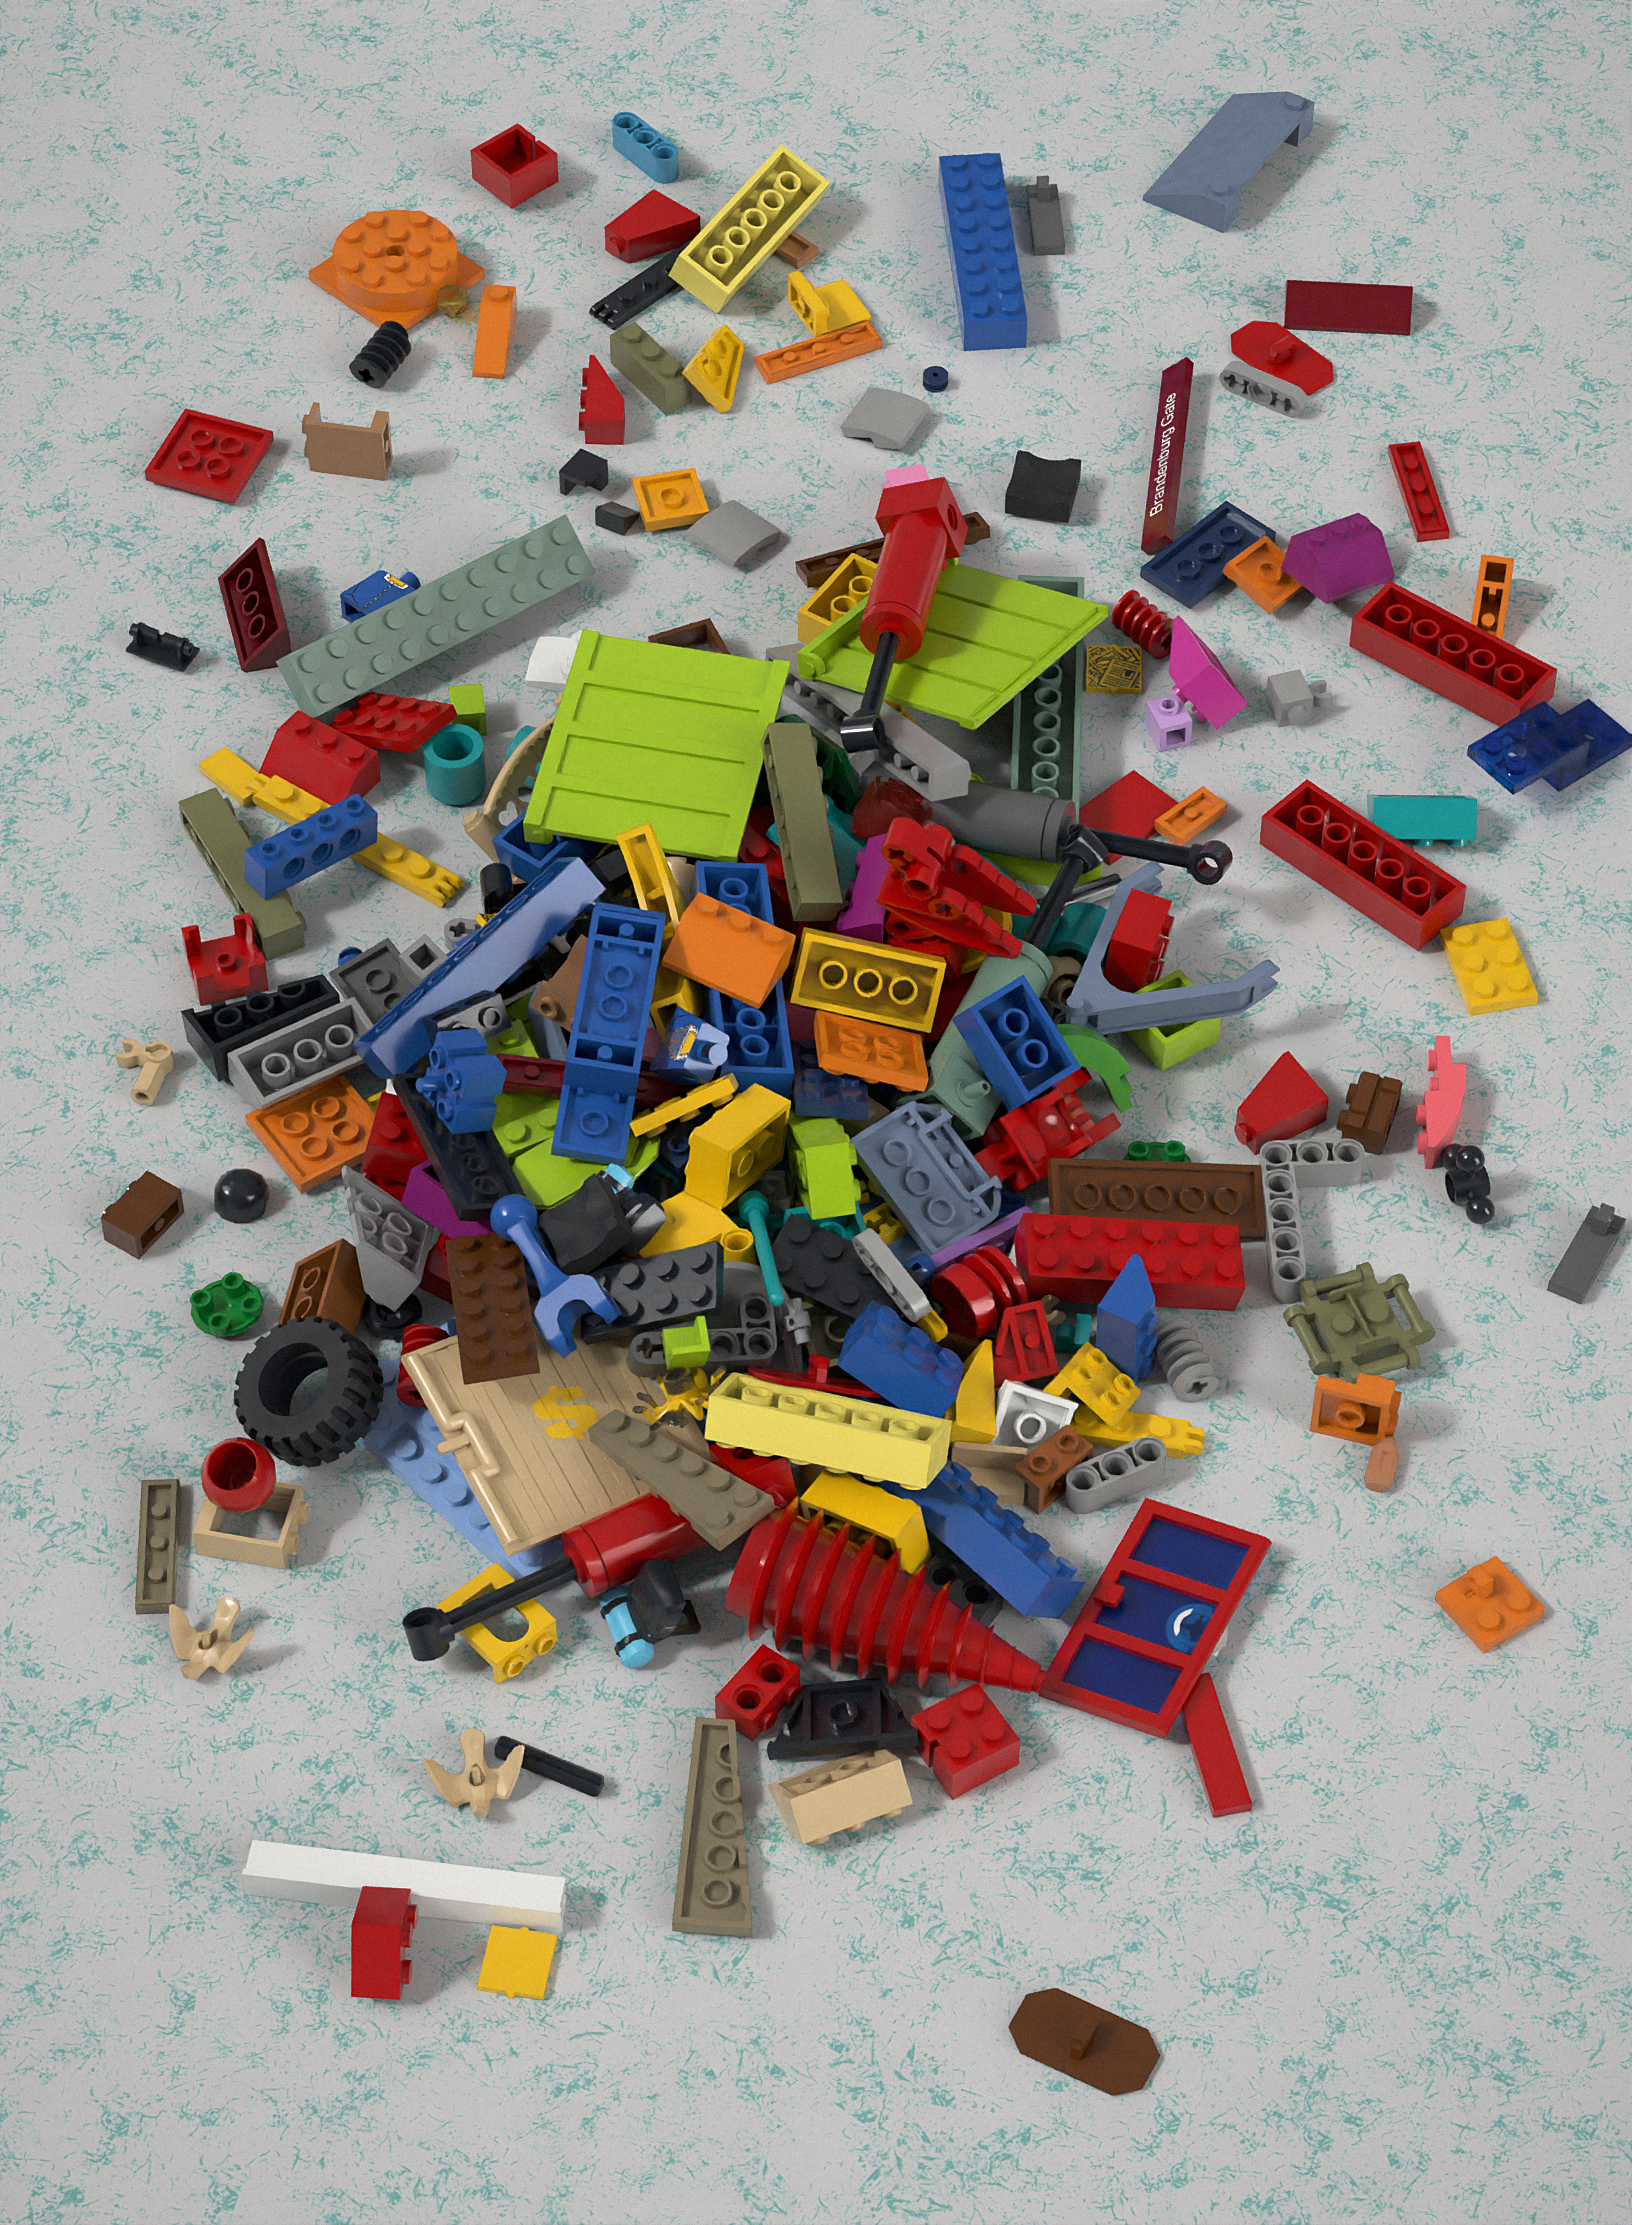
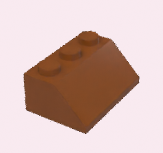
M342 1238L296 1262L278 1324L286 1326L288 1325L287 1320L301 1317L305 1320L307 1316H320L323 1319L329 1318L336 1321L355 1336L358 1321L364 1312L363 1303L366 1296L356 1247Z

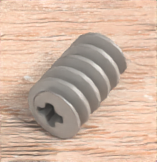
M1184 1317L1170 1320L1154 1332L1153 1336L1157 1337V1341L1153 1351L1160 1365H1162V1370L1167 1376V1381L1173 1388L1176 1398L1183 1402H1195L1212 1394L1219 1385V1379L1214 1377L1215 1369L1209 1364V1357L1203 1352L1204 1347L1198 1341L1197 1333L1195 1330H1192V1322Z

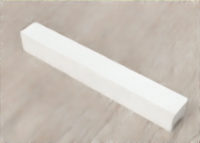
M252 1840L246 1868L242 1872L245 1895L356 1908L363 1886L411 1889V1904L418 1905V1916L520 1929L526 1926L529 1930L561 1934L563 1931L562 1920L567 1895L564 1894L566 1881L562 1877Z

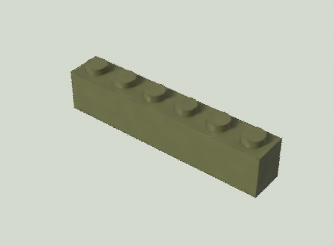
M769 723L762 737L761 746L793 921H834L840 907H843L845 904V890L843 886H839L840 863L838 856H834L832 848L834 830L832 826H828L827 796H823L821 789L823 771L821 766H817L816 762L817 739L811 735L809 723Z
M215 787L178 801L183 828L236 913L240 915L250 912L256 945L266 961L304 947L303 932L307 931V925L302 913L293 910L288 891L285 889L265 900L244 879L245 850L257 843L252 844L250 842L245 823L242 820L237 821L235 818V811L229 798L223 799Z

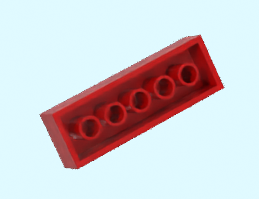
M1389 581L1352 618L1350 647L1516 736L1553 698L1558 669L1392 581Z
M1307 779L1262 815L1259 844L1417 951L1421 950L1440 933V929L1448 927L1463 914L1467 887L1465 884Z
M1023 1213L1014 1234L1016 1269L1025 1284L1028 1300H1040L1045 1295L1050 1294L1062 1302L1100 1304L1134 1253L1141 1256L1156 1298L1155 1307L1235 1311L1246 1289L1238 1225Z

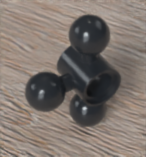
M1457 1143L1447 1145L1441 1152L1440 1160L1443 1167L1448 1170L1445 1173V1187L1450 1201L1458 1203L1468 1200L1465 1208L1468 1219L1475 1224L1488 1223L1494 1216L1495 1207L1493 1202L1486 1197L1490 1195V1181L1484 1167V1153L1474 1145L1463 1146Z

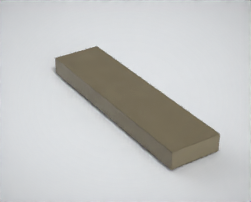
M180 1479L141 1480L135 1596L136 1615L169 1613V1605L176 1602Z

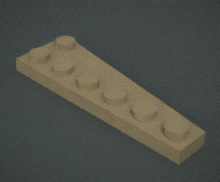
M614 1409L588 1428L591 1442L618 1465L623 1466L626 1472L634 1479L642 1480L649 1486L650 1492L656 1498L662 1497L670 1504V1509L678 1517L683 1515L691 1522L692 1529L719 1551L775 1510L772 1496L617 1409Z
M696 1717L672 1931L752 1937V1914L735 1720Z

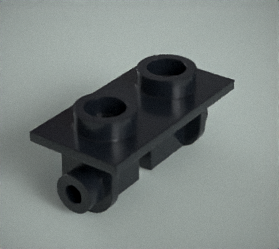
M143 622L133 623L130 627L129 635L133 636V640L126 648V652L184 672L200 652V648L195 647L186 637L181 638L167 632L161 635L158 629L147 626Z

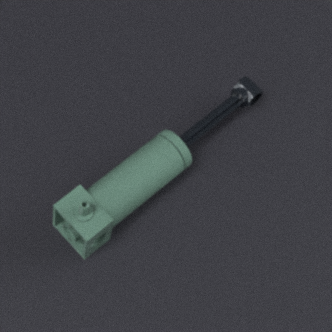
M1078 824L1070 829L1059 844V849L1063 852L1061 855L1063 865L1022 940L1018 939L1023 943L1019 956L1009 959L987 954L952 1018L1022 975L1026 977L1040 1000L1053 974L1050 960L1040 949L1080 875L1096 868L1108 852V847L1084 824ZM951 1019L931 1058L925 1061L929 1078L925 1092L918 1090L906 1092L897 1089L889 1105L894 1110H897L906 1103L916 1101L917 1104H926L938 1110L943 1107L953 1116L948 1123L964 1142L984 1134L1001 1099Z

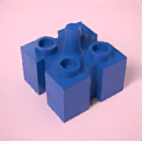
M476 1028L437 1032L434 1046L429 1054L432 1067L427 1068L424 1078H418L416 1081L417 1091L423 1092V1095L429 1100L433 1108L437 1107L439 1118L445 1123L451 1134L491 1130L497 1106L493 1101L495 1096L501 1095L507 1074L506 1069L496 1055L487 1054L488 1044Z

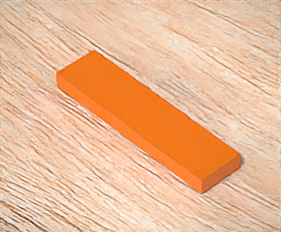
M868 320L754 357V365L767 385L881 349L882 339Z

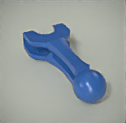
M509 1194L500 1198L494 1204L490 1213L492 1229L503 1240L517 1244L528 1260L537 1279L541 1298L535 1309L534 1324L548 1345L564 1359L577 1348L572 1336L574 1323L580 1316L587 1313H596L604 1318L607 1324H610L621 1315V1311L611 1294L604 1287H601L593 1277L584 1274L567 1276L560 1269L547 1249L541 1233L535 1230L538 1223V1213L536 1207L528 1198L518 1194Z

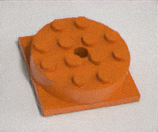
M410 210L371 211L367 213L364 217L357 219L342 230L334 243L333 256L308 271L310 281L380 328L381 324L385 321H395L400 323L406 331L485 278V269L458 251L456 239L445 224L423 211Z

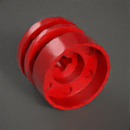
M992 1245L980 1247L974 1254L965 1256L961 1263L952 1264L935 1274L930 1281L931 1295L947 1308V1312L942 1319L953 1333L977 1341L995 1330L997 1324H1000L1005 1308L1028 1303L1026 1287L1018 1270L1000 1249Z

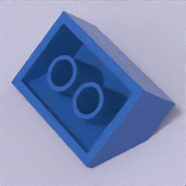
M1134 1253L1097 1307L1096 1348L1101 1350L1106 1355L1108 1361L1122 1374L1129 1376L1136 1386L1142 1377L1147 1378L1150 1375L1155 1364L1152 1352L1157 1337L1153 1336L1158 1316L1155 1315L1156 1298L1141 1256Z

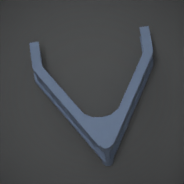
M1151 861L1118 884L1071 996L1067 998L1065 1024L1085 1026L1104 1035L1239 1015L1273 992L1278 982L1271 976L1279 972L1280 968L1268 959L1236 980L1138 994L1121 991L1109 984L1103 974L1110 941L1131 889L1157 895L1163 888L1162 882L1155 876L1165 869L1156 861Z

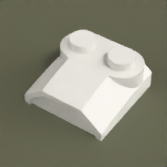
M582 630L576 632L573 636L549 634L539 636L529 660L525 685L563 692Z
M1005 1379L995 1398L997 1436L989 1444L1027 1448L1029 1454L1063 1426L1070 1425L1073 1413L1079 1404L1029 1387L1022 1382Z

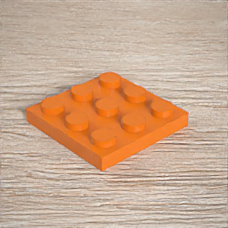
M820 1010L816 1011L813 1027L819 1067L834 1075H843L844 1073L855 1075L868 1083L875 1084L881 1081L893 1084L897 1089L906 1092L914 1090L925 1092L929 1078L920 1034Z
M340 1073L266 1108H258L246 1114L245 1118L247 1126L302 1194L341 1174V1169L344 1165L353 1168L363 1162L375 1113L345 1076Z

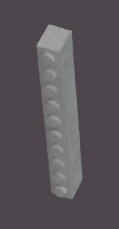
M802 643L767 648L766 661L773 662L774 659L791 662V670L788 674L783 694L841 735L842 721L852 719L853 713L860 709L864 693L817 679L812 682L799 678L797 652L805 646ZM883 701L879 715L885 725L886 744L884 748L864 751V753L931 802L968 795V781L971 779L969 762Z

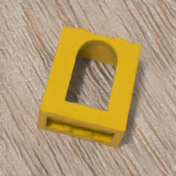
M495 1562L437 1604V1609H442L444 1613L449 1612L515 1580ZM534 1598L514 1606L529 1623L527 1634L517 1641L505 1642L499 1640L480 1622L457 1632L493 1667L494 1682L497 1685L508 1677L518 1675L528 1662L538 1655L548 1653L557 1642L556 1619Z

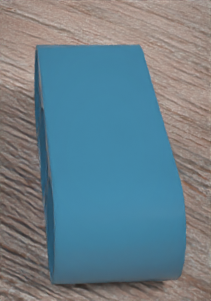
M620 112L613 116L612 135L615 150L654 181L662 184L674 182L679 176L678 148L632 112Z

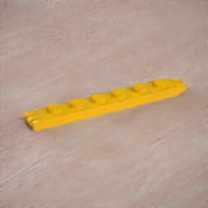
M258 774L254 778V782H250L245 787L246 790L253 792L252 801L257 806L291 825H295L331 806L276 775L270 779L263 774ZM378 831L376 843L349 856L438 907H443L447 902V898L450 899L456 893L455 890H459L464 885L463 880L456 874Z
M994 1390L995 1398L998 1392L997 1390ZM1078 1403L1079 1405L1075 1409L1069 1425L1092 1445L1114 1449L1142 1437H1156L1165 1443L1167 1448L1166 1457L1178 1459L1185 1458L1186 1454H1201L1203 1451L1202 1442L1206 1434L1201 1428L1191 1427L1192 1424L1188 1420L1126 1411L1114 1427H1110L1090 1407Z

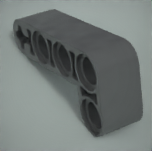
M751 1292L742 1298L735 1315V1328L707 1329L711 1351L705 1366L698 1368L703 1369L705 1374L708 1375L716 1374L722 1369L725 1371L724 1374L732 1372L748 1373L746 1366L768 1367L777 1348L774 1308L769 1302L767 1295L762 1292ZM755 1309L762 1314L763 1318L752 1319L746 1314V1310ZM662 1332L638 1334L630 1344L626 1364L631 1373L638 1377L681 1376L689 1368L667 1370L664 1351H661V1349H664ZM753 1344L760 1345L766 1350V1354L757 1355L750 1350L749 1346ZM721 1346L728 1351L729 1355L725 1357L718 1356L712 1351V1347ZM640 1351H646V1355L650 1359H644V1354Z

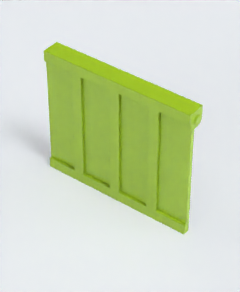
M958 558L948 559V568L940 573L920 650L910 658L894 660L883 700L960 722L961 727L976 730L1109 616V606L958 563ZM869 595L797 652L799 678L812 682L817 679L860 693L865 692L875 655L869 652L862 644L859 628Z
M583 629L523 821L525 841L549 844L553 841L554 835L619 845L616 838L619 832L651 821L664 853L737 863L764 764L761 740L768 724L775 723L787 677L791 670V662L774 659L772 662L601 635L599 631Z

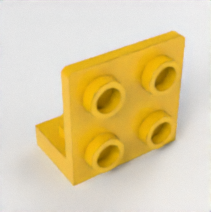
M799 270L788 274V303L814 338L868 320L871 322V314L845 280L842 279L814 288L812 282L807 281Z
M1088 1341L1064 1364L1059 1373L1042 1390L1065 1399L1073 1392L1110 1427H1114L1141 1394V1390L1135 1386L1134 1381L1126 1374H1122L1108 1361L1106 1355L1101 1350L1094 1348Z

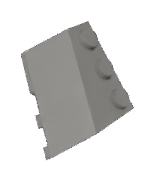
M344 1165L341 1172L364 1291L376 1303L385 1305L395 1312L421 1283L435 1226L418 1217L413 1211L402 1205L399 1200L347 1165Z

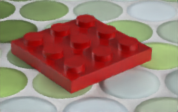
M185 408L145 469V478L147 481L235 504L274 442L273 431Z

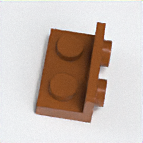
M1063 1426L1015 1464V1473L1028 1483L1027 1506L1037 1515L1065 1494L1068 1471L1074 1466L1093 1458L1094 1446L1071 1426Z

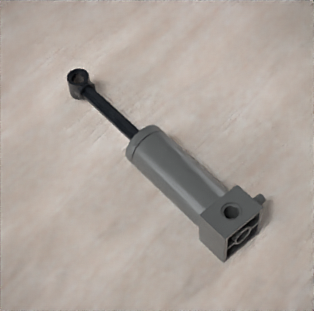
M875 760L861 773L860 788L864 798L858 809V821L860 827L872 836L886 834L891 821L897 817L910 818L922 827L934 821L937 825L943 826L951 832L955 845H964L975 849L1060 866L1062 864L1061 855L1063 852L1059 849V844L1066 833L1076 826L1075 803L1072 800L969 780L968 795L931 802ZM1087 827L1108 847L1109 853L1187 868V873L1192 875L1197 882L1204 885L1218 883L1233 861L1230 848L1218 840H1211L1204 845L1194 843L1189 848ZM1205 858L1213 859L1217 867L1210 866Z

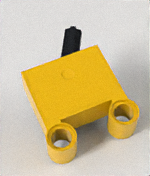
M660 1174L658 1179L653 1180L652 1187L653 1198L664 1208L667 1220L634 1258L630 1256L621 1257L625 1262L718 1241L724 1247V1262L735 1261L757 1265L754 1237L750 1231L739 1228L720 1209L686 1193L685 1190L675 1195L674 1180L671 1177H666L665 1174Z

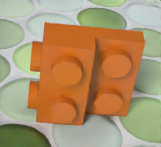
M1359 1373L1356 1384L1345 1382L1339 1378H1328L1319 1375L1315 1386L1310 1431L1374 1447L1386 1435L1394 1436L1399 1418L1397 1413L1402 1392L1395 1391L1396 1381L1388 1380L1378 1375L1371 1376Z

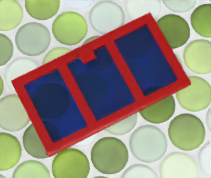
M1145 1498L1049 1666L1039 1696L1158 1738H1166L1271 1547L1272 1542L1270 1539ZM1193 1609L1189 1615L1182 1619L1180 1631L1176 1636L1174 1632L1176 1618L1182 1612Z

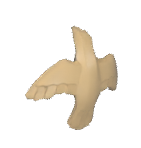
M228 1596L221 1598L218 1601L215 1620L208 1631L204 1630L202 1632H198L190 1626L188 1617L180 1607H177L175 1604L169 1605L170 1634L176 1657L179 1660H190L185 1666L180 1667L184 1678L196 1680L210 1667L216 1668L223 1674L244 1651L255 1630H248L239 1641L230 1642L233 1625L241 1610L237 1599Z
M470 1728L461 1733L459 1737L465 1759L464 1773L454 1775L446 1772L442 1765L433 1759L426 1758L422 1763L440 1794L452 1807L457 1808L462 1804L470 1802L475 1817L482 1819L488 1817L491 1799L506 1801L510 1797L520 1772L525 1746L519 1745L514 1747L502 1766L489 1769L485 1758V1734L481 1730Z

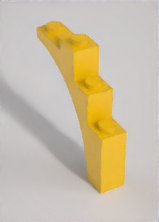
M650 821L619 832L616 838L626 861L640 909L667 913L650 1013L662 1038L677 1007L699 1018L704 1009L699 982L661 965L681 917L689 904L680 883L676 884Z

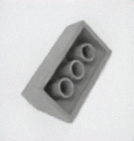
M351 997L227 1053L229 1078L246 1104L259 1109L266 1108L364 1063L365 1061L353 1049L352 1045L374 1025L355 997Z

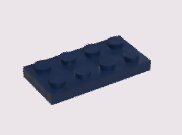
M1225 501L1143 565L1140 577L1191 609L1229 579L1222 572L1226 563L1265 535L1275 542L1276 532L1233 504Z
M806 1039L801 1042H791L794 1067L792 1081L794 1115L868 1121L869 1098L867 1082L861 1080L858 1076L847 1073L834 1075L819 1067L815 1040Z

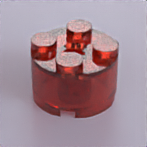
M877 776L873 779L851 813L854 821L852 831L858 837L868 840L869 837L886 834L894 818H910L924 827L928 825L933 817L931 807L929 806L925 810L920 804L923 797L917 791L895 778L890 777L887 782L881 781L882 776Z

